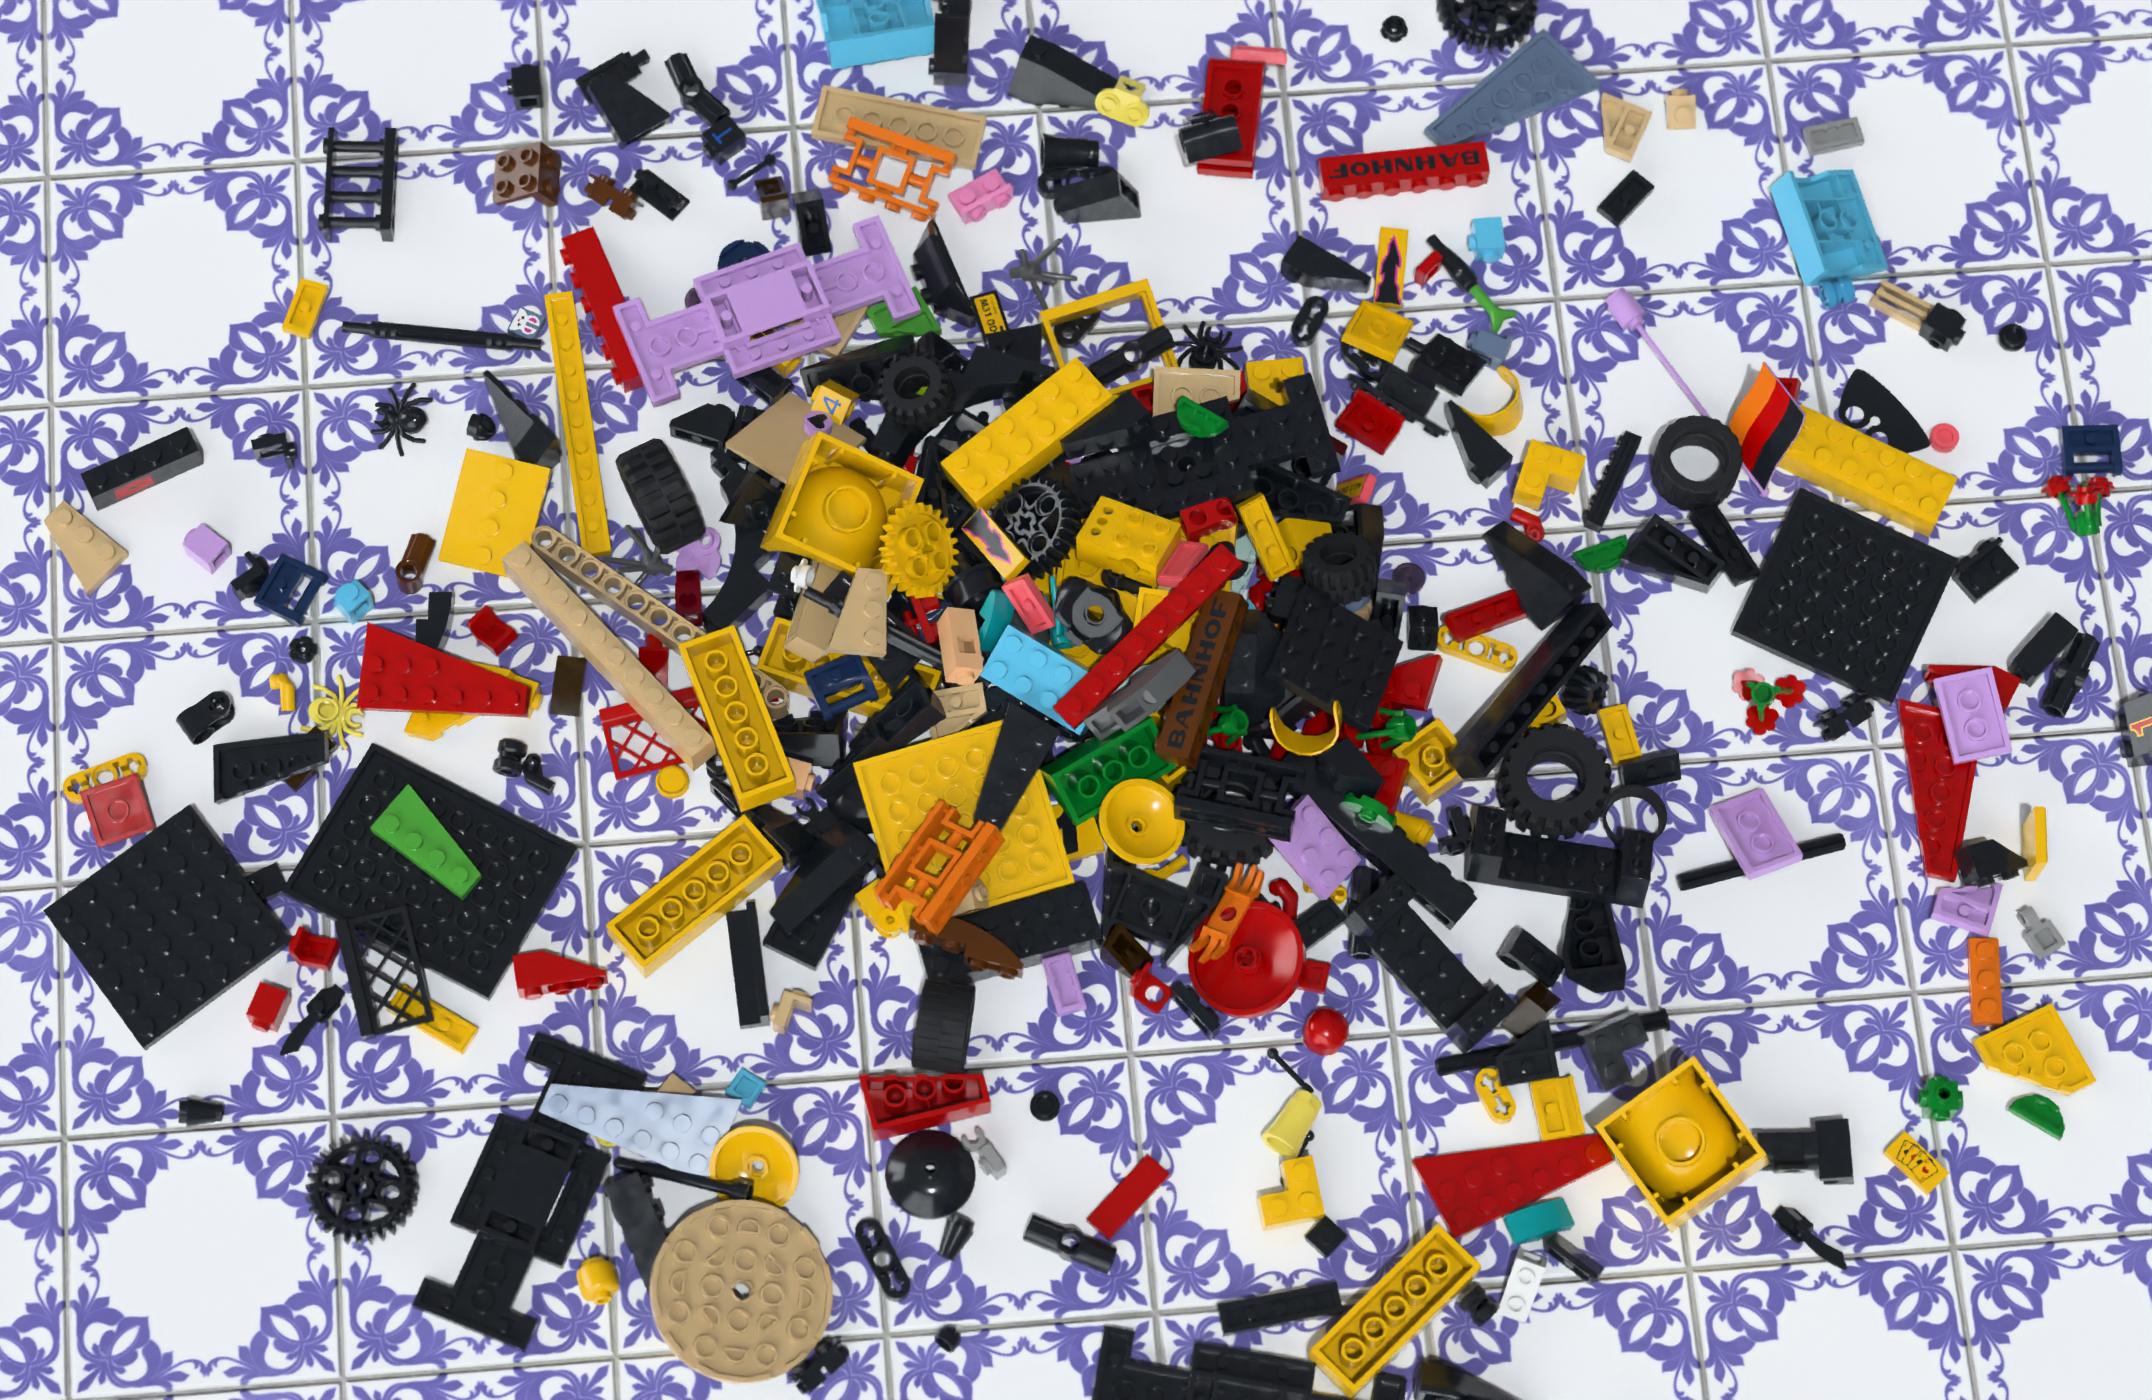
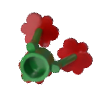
M1747 668L1745 672L1741 670L1736 671L1733 675L1735 682L1732 686L1733 692L1739 693L1741 700L1749 701L1753 699L1758 707L1750 706L1747 709L1748 718L1746 719V726L1753 728V732L1758 736L1764 735L1767 730L1773 731L1776 727L1775 722L1778 720L1779 714L1775 709H1769V705L1774 702L1775 698L1781 700L1785 708H1792L1795 703H1802L1804 700L1803 693L1806 691L1807 686L1804 681L1797 680L1795 675H1788L1787 679L1783 677L1778 678L1775 682V687L1766 683L1763 675L1755 674L1753 668Z

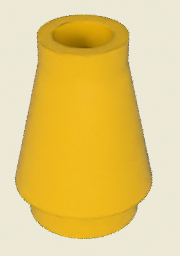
M1396 810L1397 825L1406 832V837L1414 844L1419 843L1425 847L1432 838L1435 827L1430 824L1429 820Z

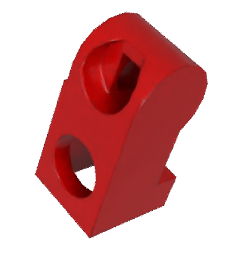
M1228 497L1210 500L1180 511L1181 528L1186 540L1191 542H1200L1202 537L1230 529L1239 520Z

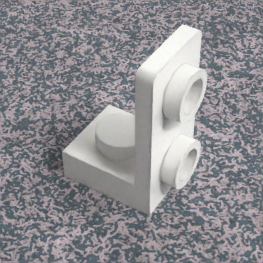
M1521 1248L1518 1249L1500 1302L1501 1307L1498 1310V1314L1523 1323L1527 1321L1548 1258Z

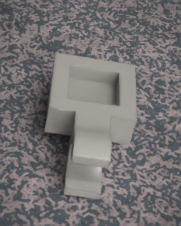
M2031 906L2021 911V914L2017 916L2021 925L2029 930L2023 938L2039 961L2066 944L2051 920L2048 919L2042 923Z
M976 1128L975 1135L979 1139L978 1142L972 1144L964 1136L962 1138V1145L967 1151L979 1154L980 1160H978V1164L987 1176L992 1174L997 1181L1006 1175V1165L991 1144L986 1141L983 1131Z

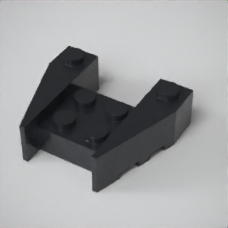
M933 0L938 1V11H941V13H935L934 58H929L928 74L934 75V85L967 87L972 0Z
M1110 850L1106 866L1102 945L1117 923L1122 924L1133 937L1166 950L1161 964V968L1166 969L1195 936L1204 921L1214 913L1224 893L1229 875L1201 864L1192 888L1189 891L1138 871L1139 865L1122 859Z

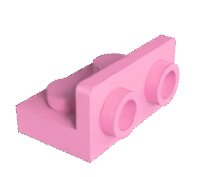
M995 168L949 193L948 200L966 225L972 221L978 222L982 220L988 212L996 208L1001 209L1007 206L1013 199V186L1011 183L1006 184Z

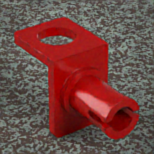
M648 634L645 638L646 647H639V662L668 691V648L663 647V643L658 638Z

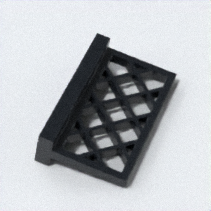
M404 905L349 920L345 918L334 921L360 1033L364 1041L374 1039L379 1035L434 1022L407 906ZM402 914L404 926L398 935L384 928L389 917ZM383 919L380 924L374 922L375 920ZM368 922L377 928L369 942L358 937L356 925ZM381 931L395 938L387 953L373 946ZM405 931L407 934L408 941L402 938ZM399 941L410 947L411 954L405 964L390 956ZM360 943L366 946L363 952H361ZM369 949L384 956L376 971L371 970L364 964L363 959ZM388 959L402 967L394 982L379 974ZM412 960L415 970L408 967ZM406 970L416 975L418 980L411 993L397 985ZM366 971L372 974V977L369 981ZM376 978L391 985L382 1000L371 994L370 987ZM395 988L409 996L400 1011L386 1003ZM419 989L422 999L416 996ZM415 999L424 1005L426 1016L412 1019L404 1013L411 1001ZM373 1000L379 1003L376 1011ZM383 1006L398 1014L392 1025L379 1027L377 1016ZM401 1017L408 1020L405 1022L398 1023Z

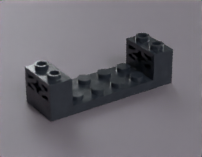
M1478 806L1471 836L1467 881L1643 908L1651 877L1654 833L1625 829L1620 849L1617 850L1505 832L1507 810Z
M1395 873L1343 922L1464 1054L1517 1007V1004L1498 984L1489 992L1481 985L1408 905L1416 894Z

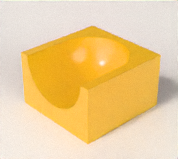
M818 431L801 446L760 548L768 552L784 551L804 556L822 563L839 573L844 570L852 578L858 567L885 570L888 567L887 563H880V560L885 557V553L879 551L880 547L885 546V542L879 536L887 534L882 526L890 524L888 516L895 515V509L903 508V505L915 504L924 479Z
M1695 1056L1688 1059L1595 1126L1600 1136L1670 1233L1677 1230L1769 1164L1766 1153Z

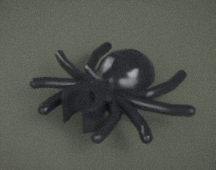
M1205 321L1200 323L1197 334L1198 338L1189 330L1186 324L1183 325L1185 333L1194 342L1174 341L1176 346H1191V348H1188L1179 356L1177 360L1179 367L1183 359L1193 352L1189 359L1190 368L1214 369L1218 362V369L1223 370L1222 359H1224L1235 370H1241L1232 359L1223 354L1243 350L1242 345L1223 348L1231 339L1232 331L1227 332L1222 342V330L1217 338L1209 335L1212 326L1206 329L1203 337Z
M412 383L408 387L400 402V406L395 391L392 388H388V392L392 397L394 406L384 402L375 403V407H380L375 412L379 415H385L382 421L373 420L376 425L383 429H371L370 433L376 435L389 433L378 446V449H383L394 433L397 450L401 457L404 456V451L401 447L400 433L404 439L413 443L426 442L424 438H414L408 435L420 432L427 422L424 410L411 405L433 401L431 397H420L406 403L410 393L416 387V383Z

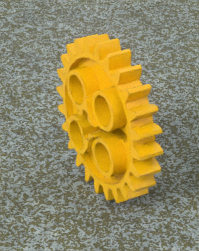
M912 503L903 505V508L895 509V515L888 516L890 524L882 526L887 534L879 536L885 542V546L879 548V551L885 553V557L880 560V563H887L888 565L884 574L891 573L893 575L890 584L898 583V592L905 591L907 597L914 596L915 599L933 597L935 593L943 592V586L949 582L948 577L955 576L951 567L958 565V562L953 559V555L959 553L957 549H953V544L958 540L957 538L950 537L954 528H946L948 518H940L941 510H933L931 504Z

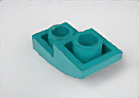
M992 589L979 612L985 619L978 631L981 651L992 652L1007 625L1011 624L1014 606L1003 590Z
M1564 1198L1533 1205L1509 1214L1503 1219L1514 1245L1540 1241L1546 1234L1571 1230L1575 1225Z

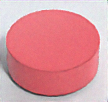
M1938 424L1932 429L1929 436L1930 445L1939 453H1949L1957 446L1959 433L1950 424Z

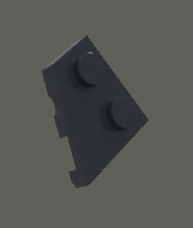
M1549 1020L1540 1023L1494 1058L1499 1088L1560 1077Z

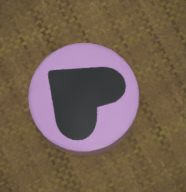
M812 411L805 415L803 429L809 436L814 435L818 431L829 435L832 430L833 421L831 416L825 412Z

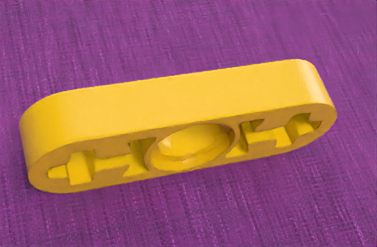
M1447 625L1442 626L1438 631L1437 648L1442 653L1499 673H1508L1516 665L1518 654L1516 649L1509 644L1479 635L1465 640L1463 650L1459 649L1461 642L1457 643L1454 637V641L1450 645L1445 643V638L1448 634L1452 635ZM1478 642L1483 645L1485 651L1481 655H1473L1469 651L1468 646L1471 643ZM1490 648H1493L1494 650L1491 659L1489 660L1487 659ZM1503 653L1508 654V660L1505 664L1500 663V657Z
M129 753L68 776L63 783V792L70 802L81 804L83 803L81 795H76L72 791L74 790V784L79 783L82 787L81 791L89 789L91 787L87 779L91 777L94 787L101 785L97 782V778L102 772L106 771L114 775L113 780L119 779L120 777L115 769L117 767L120 768L123 777L134 774L131 770H128L130 769L129 764L135 762L138 766V772L136 773L139 780L142 781L148 773V767L140 754Z

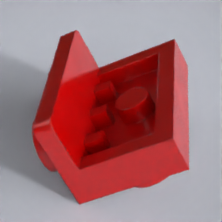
M1357 389L1351 403L1337 419L1335 427L1383 456L1399 436L1406 418L1397 410L1375 399L1372 395Z

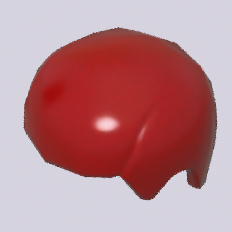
M1331 1007L1319 1008L1307 1018L1303 1025V1042L1310 1051L1320 1056L1333 1055L1346 1043L1349 1036V1023L1344 1015Z

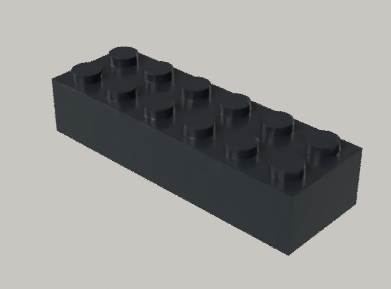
M1086 882L955 917L979 927L1001 941L1024 964V969L1042 964L1041 959L1070 952L1071 956L1101 948L1102 934ZM915 943L925 980L929 978L969 984L998 976V972L990 970L985 972L971 970L968 965L964 964L965 952L960 951V953L954 954L943 950L942 946L934 944L922 946Z

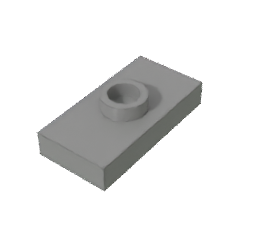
M1857 117L1804 127L1802 131L1810 156L1862 146L1865 142Z

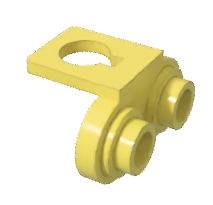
M1120 75L1114 89L1105 88L1101 90L1095 100V106L1102 115L1130 126L1138 127L1145 124L1150 114L1149 106L1145 101L1141 100L1146 85L1123 75ZM1124 84L1132 85L1136 89L1128 90Z

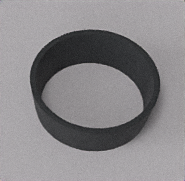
M1626 785L1613 791L1608 796L1606 805L1603 808V825L1608 837L1618 846L1621 845L1622 839L1611 831L1606 820L1609 808L1622 798L1636 797L1648 802L1657 813L1659 824L1657 833L1654 836L1655 841L1662 834L1667 823V810L1660 796L1653 790L1641 785Z

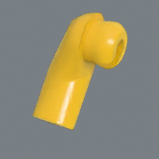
M282 672L279 675L272 674L269 678L270 688L273 690L280 689L281 711H296L295 688L288 675Z

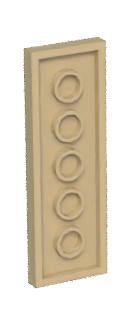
M823 85L811 131V139L855 147V144L846 142L843 139L848 130L846 126L851 116L953 152L958 157L955 167L976 170L987 116ZM856 134V137L866 142L863 149L877 151L879 145L889 149L891 147ZM908 153L909 156L914 157V158H916V159H918V160L934 162V161H931V160H928V159L919 157V156H917V155Z

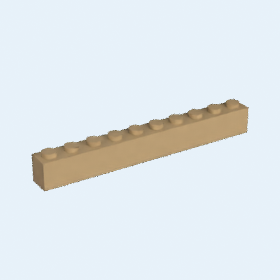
M525 541L501 558L504 572L693 772L716 754L714 739Z

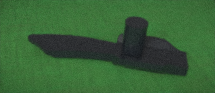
M336 984L330 988L321 989L306 1005L309 1015L290 1033L280 1051V1055L284 1056L289 1053L298 1052L313 1027L317 1023H326L339 1009L346 993Z
M1781 1205L1772 1215L1779 1229L1795 1243L1801 1244L1804 1241L1818 1256L1842 1270L1847 1269L1843 1252L1829 1246L1811 1233L1813 1231V1224L1799 1211L1788 1209Z

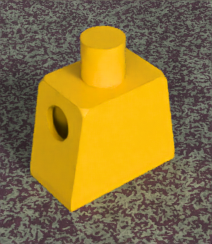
M1285 518L1277 524L1296 567L1294 570L1304 569L1302 561L1303 552L1307 550L1306 546L1309 543H1314V539L1324 537L1327 533L1332 534L1331 524L1326 522Z

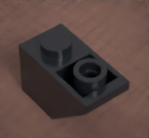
M1993 839L1968 845L1954 852L1965 886L1977 883L1978 888L1995 883L1994 878L2002 877L2003 881L2020 876L2018 871L2029 866L2026 859Z

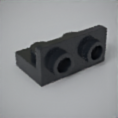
M1998 537L1993 542L1990 539L1986 540L1977 548V554L1971 558L1968 555L1965 556L1955 566L1957 570L1952 580L1974 604L2017 573L2020 568L2002 549L2003 539L2001 537Z

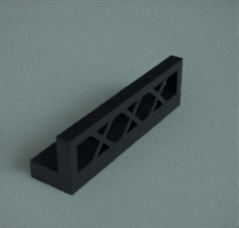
M755 902L746 903L747 910L726 913L740 1029L770 1026Z

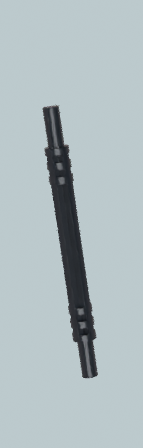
M343 321L342 332L370 335V338L513 351V348L542 350V340L514 337V334L372 321L371 323Z
M810 586L806 588L803 597L829 609L828 613L838 618L840 617L845 603L844 600L838 597L833 599ZM887 623L886 642L944 671L940 649ZM979 676L977 680L974 682H982L985 689H987L990 684L988 680L984 679L981 676Z

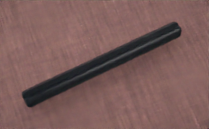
M1838 833L1797 845L1803 854L1802 860L1844 850L1846 841L1843 834ZM1732 860L1679 874L1676 879L1679 889L1685 891L1744 876L1745 873L1737 860Z

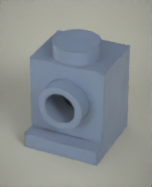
M1480 329L1478 333H1472L1467 348L1486 360V367L1497 371V368L1500 365L1503 366L1507 358L1513 336L1508 335L1507 339H1504L1494 331Z

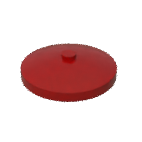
M1256 900L1252 901L1232 936L1230 948L1217 960L1210 958L1205 963L1198 961L1208 944L1195 953L1189 950V974L1197 993L1216 1011L1235 1018L1259 1017L1282 1006L1297 990L1306 967V946L1297 925L1278 907ZM1232 907L1225 909L1221 914V919L1223 921L1234 919L1237 913L1236 909ZM1213 914L1199 927L1191 944L1199 938L1203 925L1206 926Z

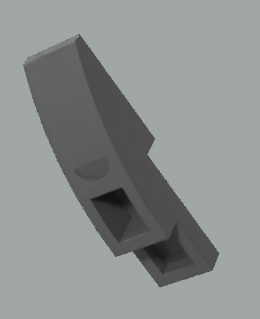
M1178 647L1131 677V684L1105 700L1084 723L1099 741H1102L1119 729L1126 732L1173 696L1196 672V667Z

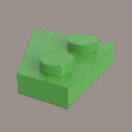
M916 286L912 287V291L920 306V315L894 323L885 302L866 310V316L879 338L901 337L913 334V337H922L930 331L937 335L942 334L940 325Z

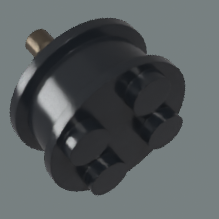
M959 552L953 555V559L958 562L957 567L960 573L945 585L942 595L948 603H952L954 608L975 610L976 622L980 620L984 622L985 619L979 612L992 589L1003 590L1001 587L1005 582H1003L1002 575L991 562L980 563L970 567L963 552Z

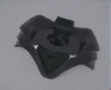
M1074 576L1069 577L1057 591L1054 604L1055 616L1068 629L1065 632V636L1077 647L1084 643L1097 654H1108L1133 629V622L1124 610L1117 590L1098 586L1086 579ZM1097 605L1103 609L1104 618L1102 620H1099L1089 611L1091 606Z

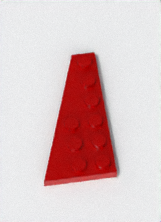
M367 622L356 707L359 710L528 717L531 692L528 686Z
M1898 699L1897 707L1925 877L1954 883L1958 871L1954 852L1962 848L1977 760L1953 764L1940 708Z
M1600 1134L1416 1158L1412 1159L1411 1163L1448 1232L1454 1240H1457L1612 1164L1614 1159Z

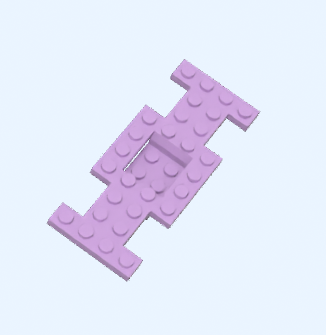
M879 215L852 224V230L860 245V248L812 265L810 259L807 260L800 242L719 269L693 278V285L701 301L700 304L649 321L639 297L612 306L613 313L652 406L656 407L680 398V392L672 373L723 355L733 378L737 379L840 343L841 336L833 317L884 300L894 323L920 315V306ZM800 318L804 321V323L750 341L751 335Z

